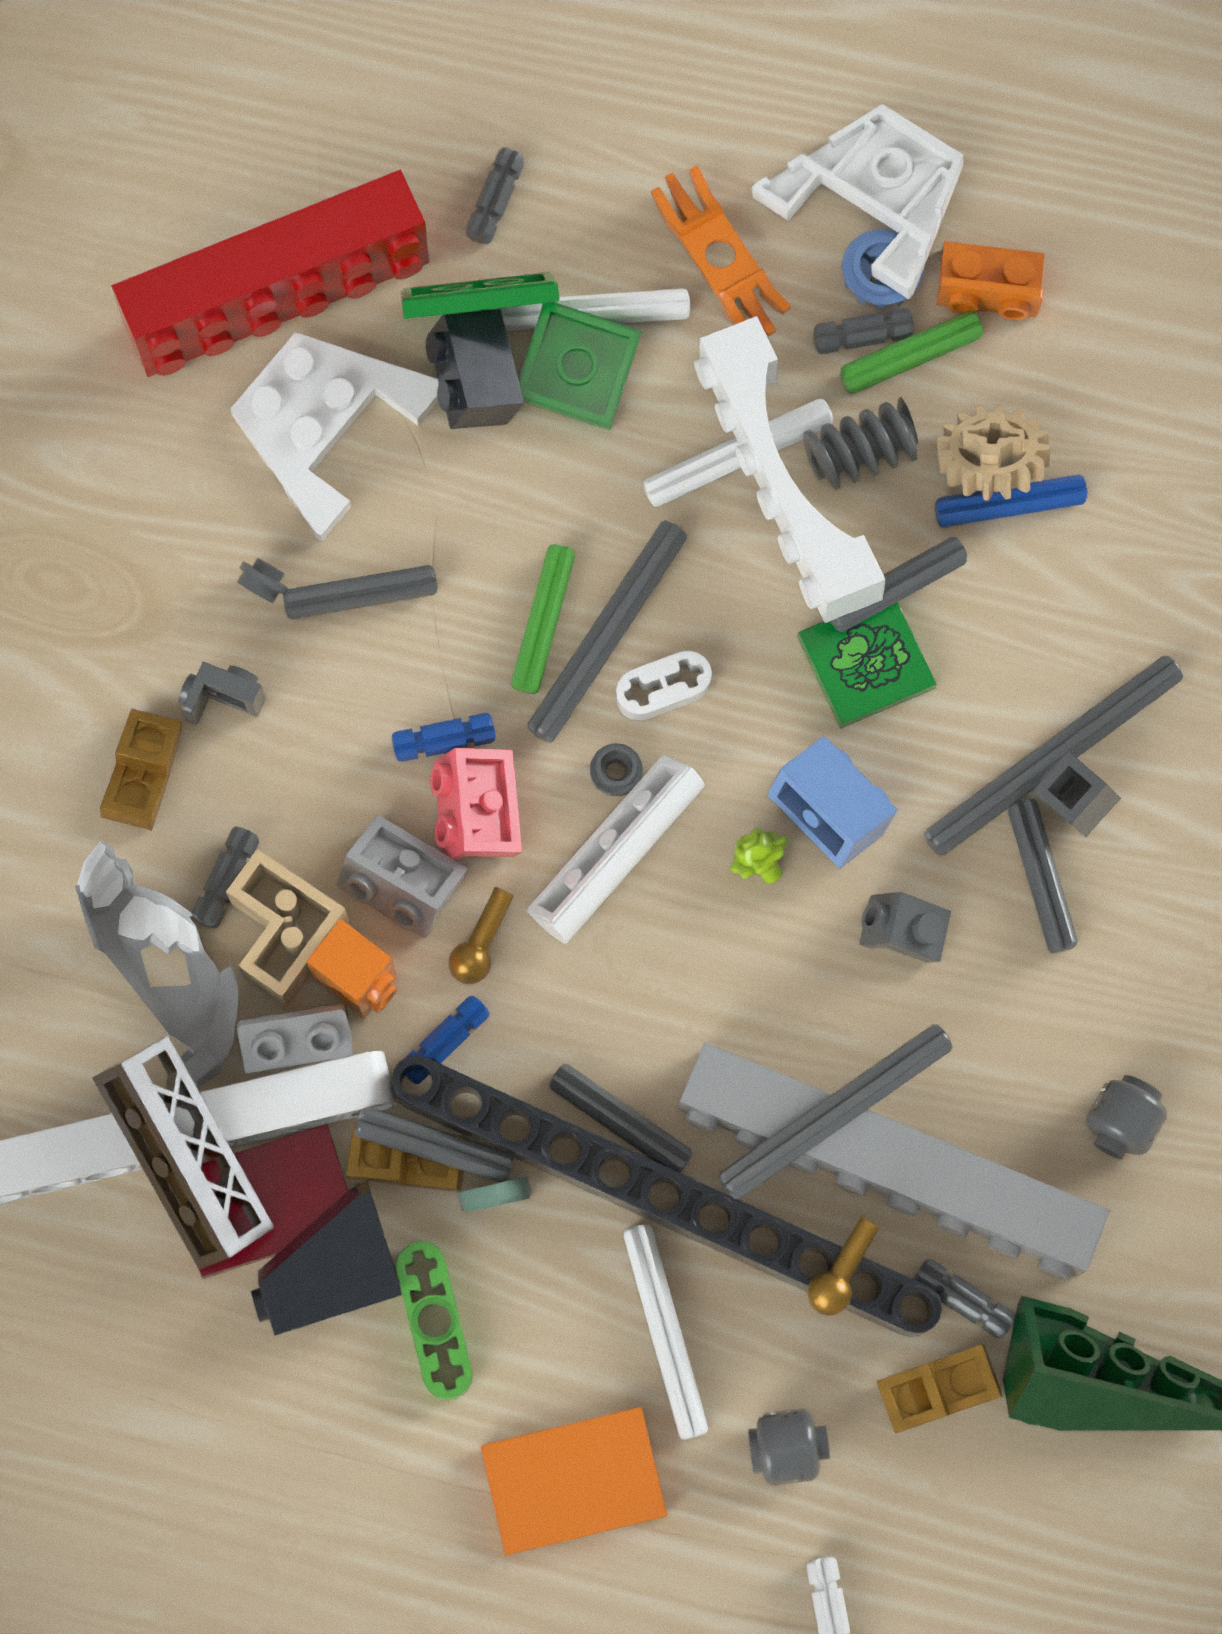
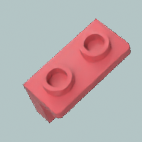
M454 748L435 760L430 776V786L432 793L437 798L438 819L435 824V840L437 845L441 847V852L456 861L465 856L514 857L522 853L513 750Z

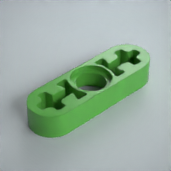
M422 1241L414 1242L401 1251L397 1259L396 1268L423 1381L428 1391L436 1398L454 1400L463 1396L468 1391L472 1383L473 1372L446 1261L442 1252L435 1245ZM424 1253L427 1261L436 1260L437 1268L429 1271V1278L433 1290L444 1285L446 1292L444 1296L429 1295L421 1298L416 1303H412L411 1293H422L417 1275H407L406 1267L414 1264L413 1255ZM431 1305L444 1307L451 1317L448 1330L437 1337L424 1334L419 1327L421 1312ZM456 1338L459 1348L447 1349L452 1366H462L464 1375L456 1378V1388L446 1390L442 1382L434 1383L432 1380V1374L440 1371L437 1352L426 1357L424 1346L438 1347Z

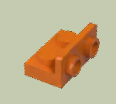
M944 241L936 305L948 306L949 310L960 314L967 311L977 312L978 310L996 312L1002 318L1009 320L1037 317L1043 301L1044 290L1041 287L1045 253Z

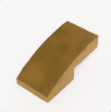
M131 708L115 752L116 765L100 806L101 818L152 831L174 762L182 730V721Z
M353 1122L347 1177L403 1186L461 1192L463 1170L359 1138L354 1134L356 1122ZM456 1135V1136H459V1137L468 1139V1138L465 1137L464 1135Z
M984 1344L876 1381L895 1434L1003 1396Z

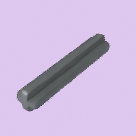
M950 537L883 574L886 581L882 601L845 614L830 622L838 632L850 629L965 565L968 556L965 547L958 538Z
M425 565L287 589L283 595V601L287 617L289 619H298L432 596L437 593L438 586L433 566Z
M1034 799L1018 801L1010 806L1008 814L1046 944L1051 953L1065 952L1073 949L1077 945L1078 940L1039 807Z
M569 1064L560 1066L550 1080L551 1090L655 1162L680 1173L691 1159L692 1151L689 1147Z
M368 1107L361 1110L355 1125L354 1134L359 1138L497 1182L507 1180L513 1165V1155L509 1152Z

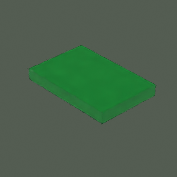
M550 272L403 288V291H401L404 319L560 302L558 283Z

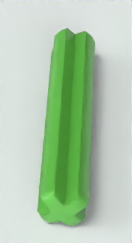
M967 311L843 365L840 372L842 383L849 393H857L980 339L984 332L982 323L974 311Z
M551 544L547 548L511 680L512 688L519 692L537 694L539 691L575 559L574 550L569 547Z

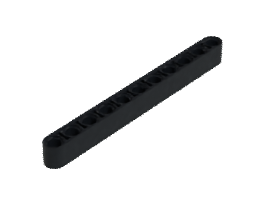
M419 1055L408 1056L399 1061L393 1070L391 1080L394 1095L398 1102L406 1109L482 1144L509 1152L517 1160L806 1292L812 1278H808L800 1269L799 1260L801 1254L810 1250L821 1253L827 1260V1271H830L843 1248L427 1057ZM414 1070H424L432 1079V1085L428 1092L421 1096H411L404 1092L401 1085L407 1073ZM470 1093L479 1098L482 1106L476 1116L462 1119L458 1118L451 1111V1102L459 1094ZM513 1115L522 1116L531 1126L529 1135L522 1141L513 1142L507 1140L500 1132V1125L504 1119ZM569 1138L575 1141L580 1148L578 1159L571 1164L565 1165L554 1161L549 1153V1148L555 1140ZM610 1160L621 1161L625 1164L630 1175L627 1183L620 1187H610L603 1183L599 1177V1168L602 1164ZM664 1182L675 1187L679 1195V1202L674 1208L661 1210L653 1206L649 1200L648 1193L655 1184ZM709 1205L721 1207L728 1215L729 1223L727 1229L719 1233L706 1231L699 1222L700 1210ZM757 1228L771 1230L778 1240L777 1251L769 1256L755 1253L749 1244L750 1232ZM862 1258L853 1275L864 1273L871 1276L877 1284V1295L871 1302L859 1301L852 1295L850 1303L845 1310L907 1337L920 1336L935 1327L940 1319L942 1307L940 1299L934 1290L870 1259ZM915 1296L925 1303L928 1313L922 1325L909 1324L902 1317L900 1305L904 1297Z

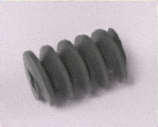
M902 397L897 401V410L888 402L879 405L878 418L869 409L861 411L858 419L859 425L853 418L849 416L843 417L840 420L839 432L834 425L830 423L824 424L821 427L820 439L813 431H805L803 433L805 450L817 479L820 481L826 478L831 486L837 490L840 489V473L843 471L856 483L860 481V465L864 464L873 476L879 474V458L884 457L892 469L897 468L898 451L903 450L911 462L916 461L918 437L912 416Z

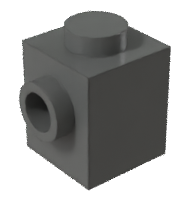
M1069 751L1061 760L1048 768L1041 782L1033 790L1084 837L1091 833L1121 799L1108 784Z

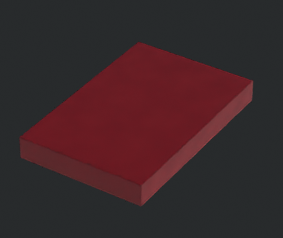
M328 1124L233 1153L274 1228L230 1258L199 1269L203 1279L274 1257L348 1192ZM216 1160L202 1163L201 1171L206 1180L219 1185L221 1169ZM230 1202L228 1219L239 1236L253 1226L243 1208Z

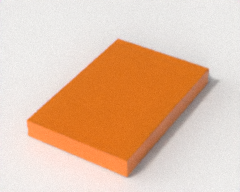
M642 1406L480 1445L505 1556L668 1516Z

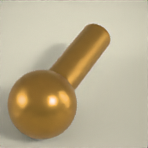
M495 887L469 941L457 945L450 953L448 960L449 970L452 976L459 982L475 984L487 976L491 966V959L487 950L514 897L511 893Z
M861 1216L830 1271L821 1272L811 1280L807 1296L810 1305L815 1311L823 1315L832 1316L843 1312L847 1308L852 1296L849 1281L880 1228L878 1224Z

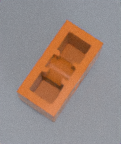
M341 918L306 960L313 980L363 1019L366 1018L372 1009L380 1013L397 992L398 988L393 985L397 975L392 958Z

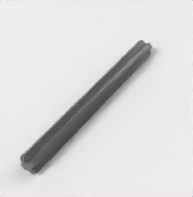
M1168 655L1156 660L927 828L924 836L928 845L939 856L946 855L1010 808L1012 804L1033 791L1041 782L1048 768L1061 760L1068 751L1076 758L1181 682L1183 674L1178 663Z

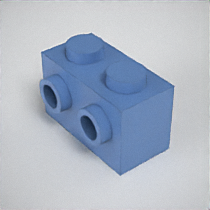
M825 736L784 765L767 794L840 869L881 838L898 811L890 802L886 793L881 788L874 786L853 765L850 757L844 751L837 749Z

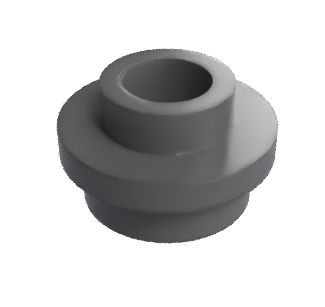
M257 558L253 566L243 561L239 567L243 572L237 582L261 598L274 603L279 593L283 595L286 593L288 587L280 582L284 573L262 559Z
M618 743L606 745L600 748L591 760L590 776L592 782L598 790L606 795H626L642 778L643 767L641 759L627 745ZM614 763L623 765L626 769V774L620 779L609 777L606 773L609 765Z

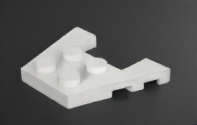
M881 104L830 136L829 143L809 156L799 155L787 163L788 169L770 180L767 177L762 178L751 189L753 199L789 221L818 186L823 184L898 232L899 234L871 265L872 276L909 299L914 294L961 173L963 154Z
M295 332L231 407V412L267 467H270L281 483L291 502L303 515L313 534L323 542L351 508V503L349 499L312 473V471L375 396L381 398L419 426L438 403L437 389L439 382L438 379Z

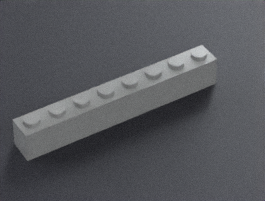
M704 1042L679 1101L678 1110L687 1113L684 1120L691 1125L709 1132H715L717 1126L737 1134L735 1138L736 1143L753 1150L832 1094ZM866 1110L789 1164L798 1170L810 1174H815L817 1168L837 1175L835 1181L837 1185L860 1195H866L867 1190L870 1189L887 1196L886 1205L901 1213L916 1216L918 1210L935 1216L939 1218L936 1225L954 1235L967 1237L969 1231L988 1238L987 1247L1002 1255L1017 1259L1021 1252L1040 1260L1038 1265L1040 1270L1065 1280H1069L1071 1274L1080 1276L1087 1271L1110 1210L870 1110Z

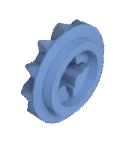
M888 229L867 231L856 237L847 247L841 267L845 288H849L857 296L859 303L866 301L875 304L880 310L886 305L898 304L900 306L907 299L880 280H876L875 283L871 282L872 268L870 264L876 261L899 234L898 232ZM922 270L921 276H920V278H919V281H918V283H917V286H916V288H915L914 293H916V291H917V289H918V286H919V284H920V282H921L922 275H923V270Z

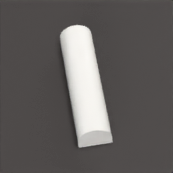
M666 755L661 756L526 910L527 913L554 938L567 944L705 787L702 778L691 766Z

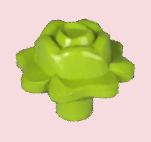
M759 828L753 829L749 835H743L737 841L736 848L734 849V862L731 864L730 870L733 873H739L743 879L760 874L766 884L778 881L783 875V870L777 862L785 854L783 848L788 844L789 840L786 836H778L776 831L765 832Z

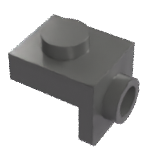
M203 661L197 675L191 673L188 675L179 695V703L183 704L182 711L186 720L197 725L209 698L258 717L266 699L262 685L256 683L258 677L237 666L230 665L226 671Z
M903 892L871 895L862 915L861 923L863 929L860 945L870 949L886 947L927 963L940 962L951 911Z

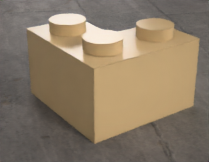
M257 848L226 891L234 907L265 927L238 967L246 980L288 1008L311 976L306 960L340 918L347 924L350 921L346 908Z

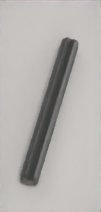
M666 520L659 524L528 722L527 728L534 736L548 743L555 740L685 543L687 534L681 527Z
M932 1024L720 1172L719 1179L726 1192L735 1200L742 1198L948 1054L953 1046L947 1033L939 1025Z

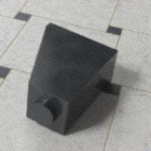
M368 1180L357 1183L258 1270L259 1288L251 1290V1296L259 1321L270 1320L274 1335L402 1295L398 1276Z

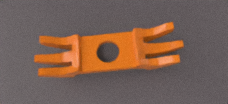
M696 165L689 169V174L704 209L703 211L696 207L673 172L666 175L667 186L684 222L678 218L659 187L653 189L651 195L670 232H673L681 241L717 296L724 314L733 325L746 321V318L733 301L738 298L740 308L750 319L758 317L765 334L770 336L775 333L776 328L760 305L753 289L758 287L760 297L782 315L789 311L791 306L776 291L764 269L759 268L723 213L722 206L712 195L699 166ZM723 242L731 246L735 253L734 261L722 268L711 265L705 257V252L711 244Z

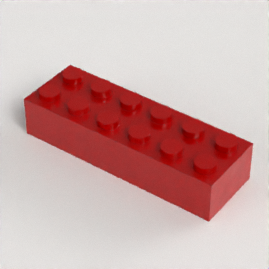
M400 169L113 284L111 287L124 325L147 377L157 373L159 375H169L182 369L187 361L204 354L207 356L222 354L228 351L234 345V342L248 336L262 337L269 335L279 329L283 322L300 315L303 318L316 316L326 310L332 302L347 296L351 299L365 296L373 291L379 283L394 277L402 280L414 276L421 271L424 265L429 264L426 223Z

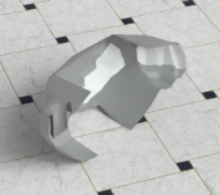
M99 842L84 861L77 885L75 886L94 948L108 956L166 1031L188 1047L187 1051L181 1056V1060L198 1088L220 1073L233 1043L239 1011L238 982L231 964L219 973L215 964L203 949L196 925L189 918L192 916V913L175 900L160 892L134 885V872L127 860L116 857L113 847ZM156 945L169 954L178 948L186 956L191 984L150 987L140 950Z

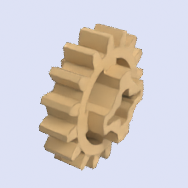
M998 404L994 412L988 413L982 405L976 406V415L972 417L963 412L958 413L957 425L946 423L944 425V436L938 437L937 440L940 474H947V484L950 487L962 483L963 495L967 497L976 490L982 491L983 500L989 501L993 492H1000L1005 499H1011V489L1016 487L1027 493L1030 491V479L1042 481L1044 479V468L1050 465L1049 433L1047 430H1040V420L1035 417L1024 421V410L1018 408L1012 414H1006L1003 404Z

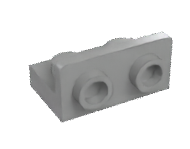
M377 814L346 854L337 886L346 891L354 900L366 903L388 916L399 927L411 930L419 936L427 938L433 930L438 914L464 880L468 868Z
M342 1004L316 1006L307 1010L277 1015L267 1014L253 1019L241 1020L237 1023V1034L245 1074L353 1056L347 1006Z

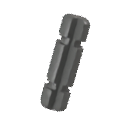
M503 147L498 151L493 163L494 169L488 174L475 205L477 207L476 211L472 212L466 226L467 236L482 244H489L492 241L497 230V221H500L515 188L514 182L519 178L524 166V156L510 148Z
M904 308L889 311V316L883 317L882 313L842 319V324L836 325L834 321L820 323L814 327L813 337L818 353L825 354L836 352L838 347L843 345L847 350L886 343L885 338L891 337L892 341L903 340L913 335L914 322L910 310Z
M238 826L232 828L225 842L227 850L226 852H220L203 887L205 895L204 897L199 896L192 910V917L198 923L210 928H217L220 925L226 912L223 906L225 902L230 903L226 891L246 865V859L252 857L259 844L258 836L250 830Z
M927 1259L923 1262L914 1280L934 1290L939 1295L940 1302L973 1323L981 1322L983 1324L982 1329L994 1337L1002 1338L1007 1334L1016 1317L1012 1310L999 1302L996 1305L989 1302L991 1300L990 1296L956 1274L952 1276L945 1273L947 1269L934 1260Z

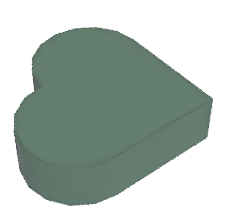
M528 1176L458 1192L462 1211L465 1210L466 1213L529 1199V1195H532Z

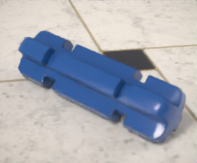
M481 713L469 716V721L462 722L461 718L420 726L421 731L413 733L412 728L396 731L392 734V744L396 759L404 762L419 759V753L425 752L426 757L447 753L454 748H467V743L474 742L475 746L490 744L495 741L496 734L490 714Z
M475 996L467 997L455 1009L457 1014L454 1016L450 1014L419 1044L421 1048L417 1052L413 1050L408 1056L419 1055L441 1064L470 1036L468 1031L471 1028L476 1030L489 1017V1010ZM414 1070L406 1074V1077L416 1085L429 1076L424 1070Z

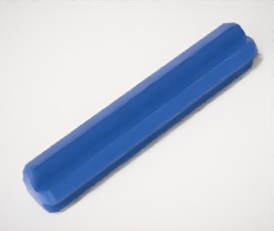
M1078 474L1030 482V491L1027 493L1019 490L1017 487L1011 489V499H1005L1000 492H993L989 501L983 500L982 491H975L968 497L963 494L940 497L935 503V514L939 526L949 527L1082 505L1086 502L1088 492L1084 477Z

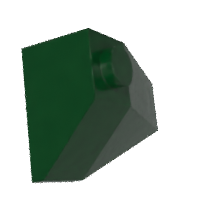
M1021 1296L1017 1304L1003 1376L1010 1419L1059 1431L1222 1430V1380L1172 1356L1163 1357L1161 1361L1134 1347L1135 1338L1120 1331L1115 1339L1086 1325L1089 1316L1072 1308Z

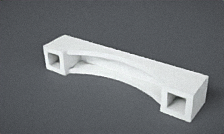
M756 316L700 338L699 359L694 361L695 370L705 390L712 388L718 400V403L715 404V410L721 427L726 433L733 431L739 443V446L736 447V455L746 476L753 474L761 489L757 491V499L767 520L775 518L782 533L778 535V542L785 560L789 565L796 562L803 577V579L799 580V585L807 606L810 609L817 607L824 623H827L845 614L882 601L886 579L865 536L861 535L853 538L824 518L798 489L780 458L769 427L765 399L767 386L776 383L778 358Z

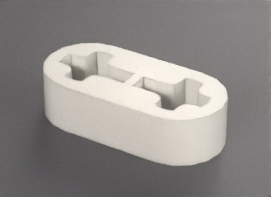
M683 651L630 670L618 681L615 696L617 707L627 718L642 721L696 702L704 697L709 690L712 676L711 666L707 659L698 652ZM687 665L690 672L700 671L701 673L697 676L696 687L689 688L685 681L670 686L667 684V682L679 677L681 666ZM639 684L642 690H648L656 686L660 687L659 690L648 695L647 705L640 706L637 700L627 701L626 699L631 694V685Z

